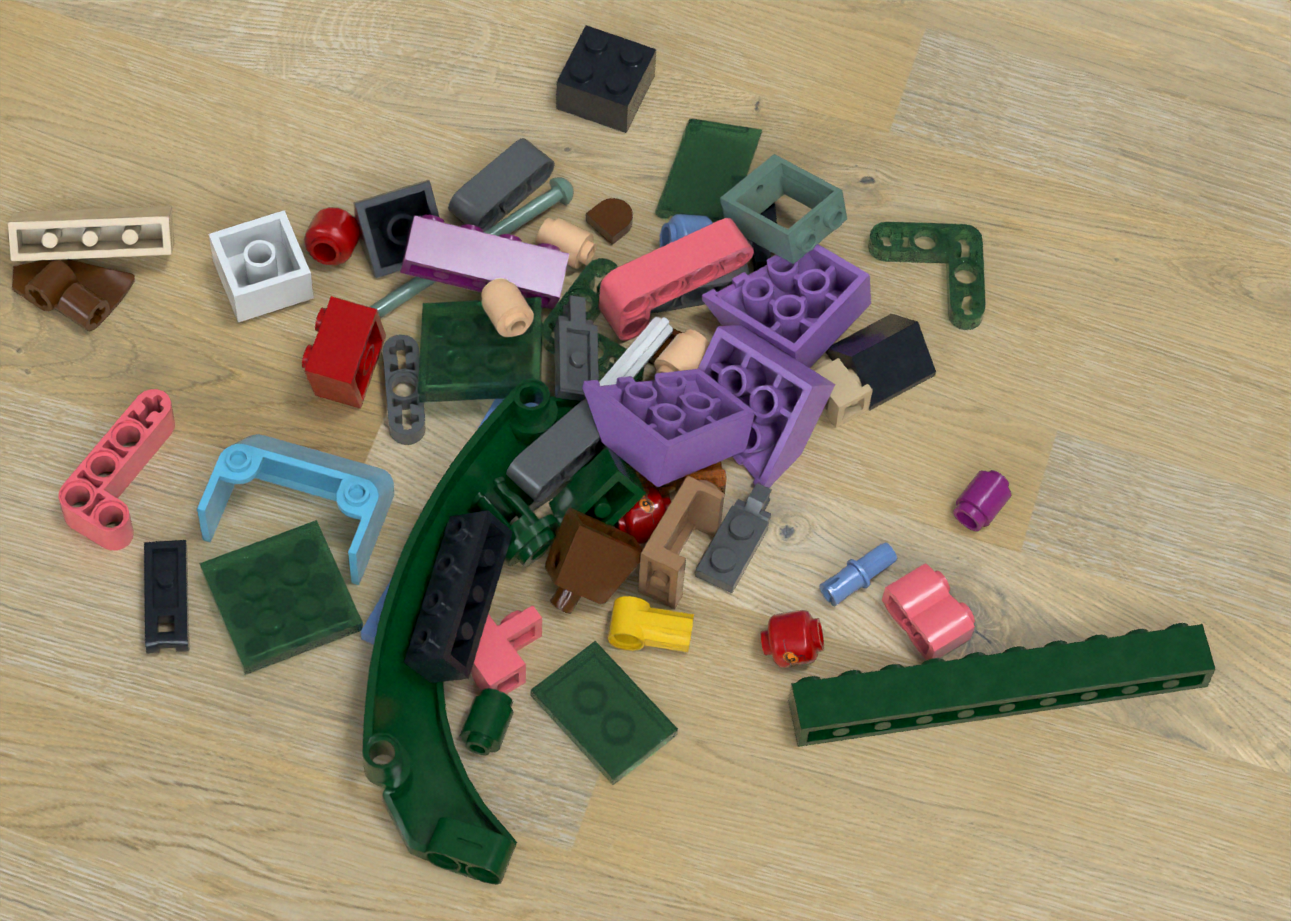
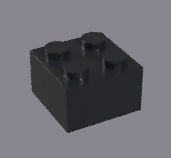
M585 25L556 82V109L627 133L655 77L656 49Z

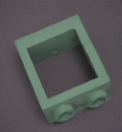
M773 154L720 198L724 219H732L747 239L792 264L796 263L806 253L812 251L818 243L847 220L844 196L841 189L776 154ZM784 194L812 209L789 229L760 215Z

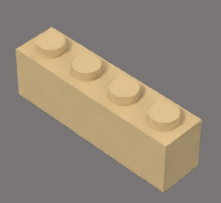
M172 206L13 212L8 221L11 261L172 255L175 245Z

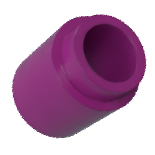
M994 470L989 472L979 471L956 500L957 507L953 511L955 518L972 531H980L982 527L989 526L1012 496L1008 480L1001 473Z

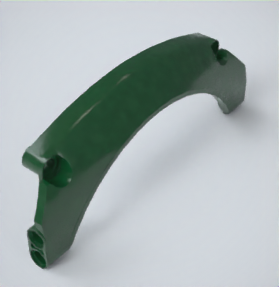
M531 378L519 382L464 445L437 484L412 528L394 570L381 611L369 666L363 723L362 756L365 776L371 783L385 788L382 794L383 803L409 853L427 860L442 869L494 885L502 883L517 841L485 805L466 773L456 750L447 718L444 682H428L405 664L404 661L450 516L481 512L482 510L479 507L475 508L471 503L474 497L479 492H482L508 523L512 525L518 520V517L493 490L495 486L493 481L502 476L506 480L505 485L512 492L519 495L528 507L534 511L553 499L594 459L592 458L550 496L539 503L534 502L507 476V469L513 460L581 402L555 398V396L550 397L546 384L538 379ZM531 402L538 404V406L527 407L524 404ZM380 755H388L393 758L392 761L383 765L373 762V759Z

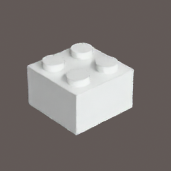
M285 210L209 234L212 259L238 323L313 299L311 272Z

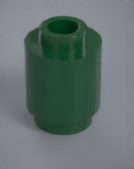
M487 688L481 690L479 696L474 697L460 733V738L466 743L465 747L469 751L478 755H488L490 752L500 750L514 713L511 708L513 700L507 694L499 690Z

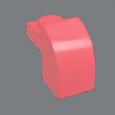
M533 605L522 612L517 610L508 614L499 626L496 625L488 614L471 670L473 680L480 690L490 688L508 694L526 683V664L517 651L542 637V617Z

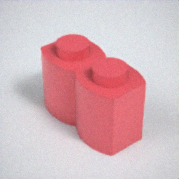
M925 563L885 587L882 601L897 624L907 632L910 640L926 660L941 658L969 641L975 628V619L972 611L965 603H959L949 594L950 586L945 576L938 570L934 571Z

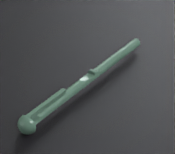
M562 177L551 179V189L524 205L484 233L496 236L510 234L555 203L560 201L562 204L568 205L574 195L572 184ZM414 277L370 307L377 309L381 318L436 281Z

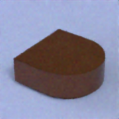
M609 198L601 201L586 213V222L613 245L630 231L633 222V212L630 205L625 201Z

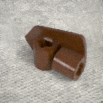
M70 259L39 260L13 266L12 290L41 310L50 312L55 309L85 330L93 331L100 326L122 301L134 284L135 275Z

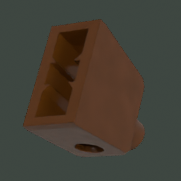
M569 507L545 562L547 573L553 583L558 586L550 599L551 604L562 612L571 614L581 597L598 604L606 603L640 563L642 548L635 537Z

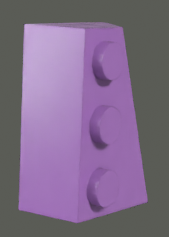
M817 244L812 251L806 253L794 264L775 255L767 259L766 266L749 275L743 272L732 278L733 284L718 292L712 289L702 295V301L722 326L742 325L810 368L871 304L870 274Z
M742 325L718 326L698 369L702 370L755 411L746 449L732 457L739 465L745 466L755 479L753 481L755 485L759 483L770 488L802 454L835 384Z
M700 369L656 373L654 380L635 382L632 376L618 377L616 384L600 386L598 380L584 381L582 387L602 443L657 487L739 454L746 449L755 411Z

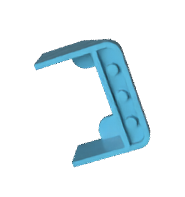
M260 434L248 436L222 451L197 507L204 541L211 542L235 484H245L254 478L337 501L338 508L343 514L361 520L348 551L351 583L360 584L394 498V482L387 471Z

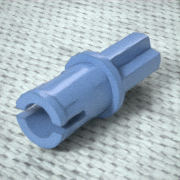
M888 543L880 544L859 560H848L845 568L819 585L820 591L829 603L831 602L832 606H837L861 587L868 588L870 586V579L896 562L897 555Z

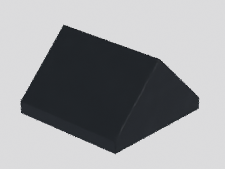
M430 180L353 202L354 216L360 232L359 242L374 277L379 278L401 270L409 230L414 216L433 215L440 217Z
M890 314L836 342L826 351V354L832 361L839 358L847 369H852L859 377L862 387L869 384L872 388L869 411L936 375V370L918 321L895 314Z

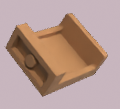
M690 476L686 477L641 552L638 592L670 608L675 609L683 596L686 558L679 555L694 530H699L714 537L721 526L725 494L719 491L713 483L706 480L698 481Z

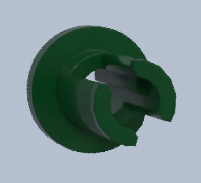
M501 476L493 481L495 485L493 490L518 517L517 521L510 525L482 492H479L474 497L471 504L475 508L479 507L482 511H489L513 531L504 560L507 565L513 566L520 562L523 567H527L542 557L552 547L556 537L555 531L559 525L552 514L539 519L522 498L505 485L506 480Z

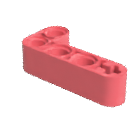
M725 218L609 272L603 278L600 285L599 310L618 338L622 341H628L640 335L647 327L652 309L739 269L752 258L754 249L732 219Z
M149 389L138 395L59 490L58 498L66 524L110 551L125 548L131 543L134 535L130 512L127 505L118 499L119 496L175 429L171 400L164 391ZM129 442H136V443H137L136 445L131 446V447H124V446H123V445H125L126 443H129ZM103 472H112V474L106 477L98 476ZM87 502L84 506L73 507L75 503ZM120 522L116 527H105L108 523Z

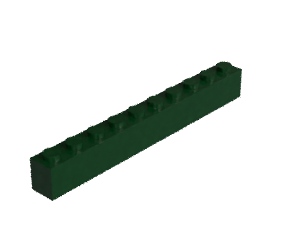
M1177 623L1164 630L1148 632L1147 629H1136L1125 635L1115 637L1094 635L1085 641L1074 643L1058 640L1050 642L1044 647L1032 649L1016 646L1005 650L1003 653L986 655L982 652H975L956 660L945 661L941 658H933L924 661L921 665L903 667L900 664H891L881 668L879 671L862 673L859 670H850L841 673L837 677L823 679L818 676H808L798 680L796 683H791L788 703L797 745L801 747L1208 687L1216 668L1203 624L1189 626L1187 623Z

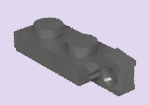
M570 295L569 301L563 306V316L558 315L554 327L555 398L583 401L586 399L582 388L584 381L598 380L599 382L598 327L593 325V321L586 320V298Z
M757 483L750 493L747 502L738 499L735 505L731 506L696 568L695 577L730 593L734 592L768 531L771 513L766 512L765 509L770 502L769 496L772 489Z

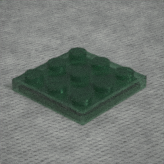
M542 297L525 298L533 311V322L523 334L514 337H504L498 333L482 307V300L423 303L418 376L419 402L505 399L519 382L530 378L541 381Z
M317 520L199 563L201 573L245 675L357 633L363 629L362 619Z

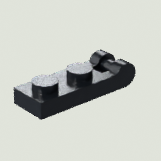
M186 540L144 542L145 648L147 654L160 653V649L176 648V652L190 651L188 551ZM159 623H175V631L159 632Z

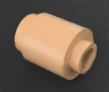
M547 218L540 227L535 241V245L541 243L557 246L561 252L569 253L567 265L578 269L582 264L588 265L597 248V244L593 243V233L561 218L556 220Z
M499 278L489 282L483 288L481 293L482 307L498 333L504 337H514L523 334L532 324L534 314L518 287L506 279Z
M692 329L677 334L655 360L654 368L656 373L698 369L710 343L702 334Z

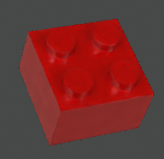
M331 296L327 308L322 307L319 310L315 322V331H318L314 344H309L305 349L302 358V368H305L307 380L315 396L361 409L386 338V333L377 309Z

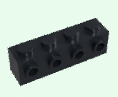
M489 511L450 516L404 661L405 664L430 683L463 680L470 677L513 534L512 530Z

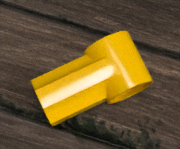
M633 596L619 597L615 599L607 640L612 646L627 651L640 650L645 645L689 652L694 614L651 608L647 601Z

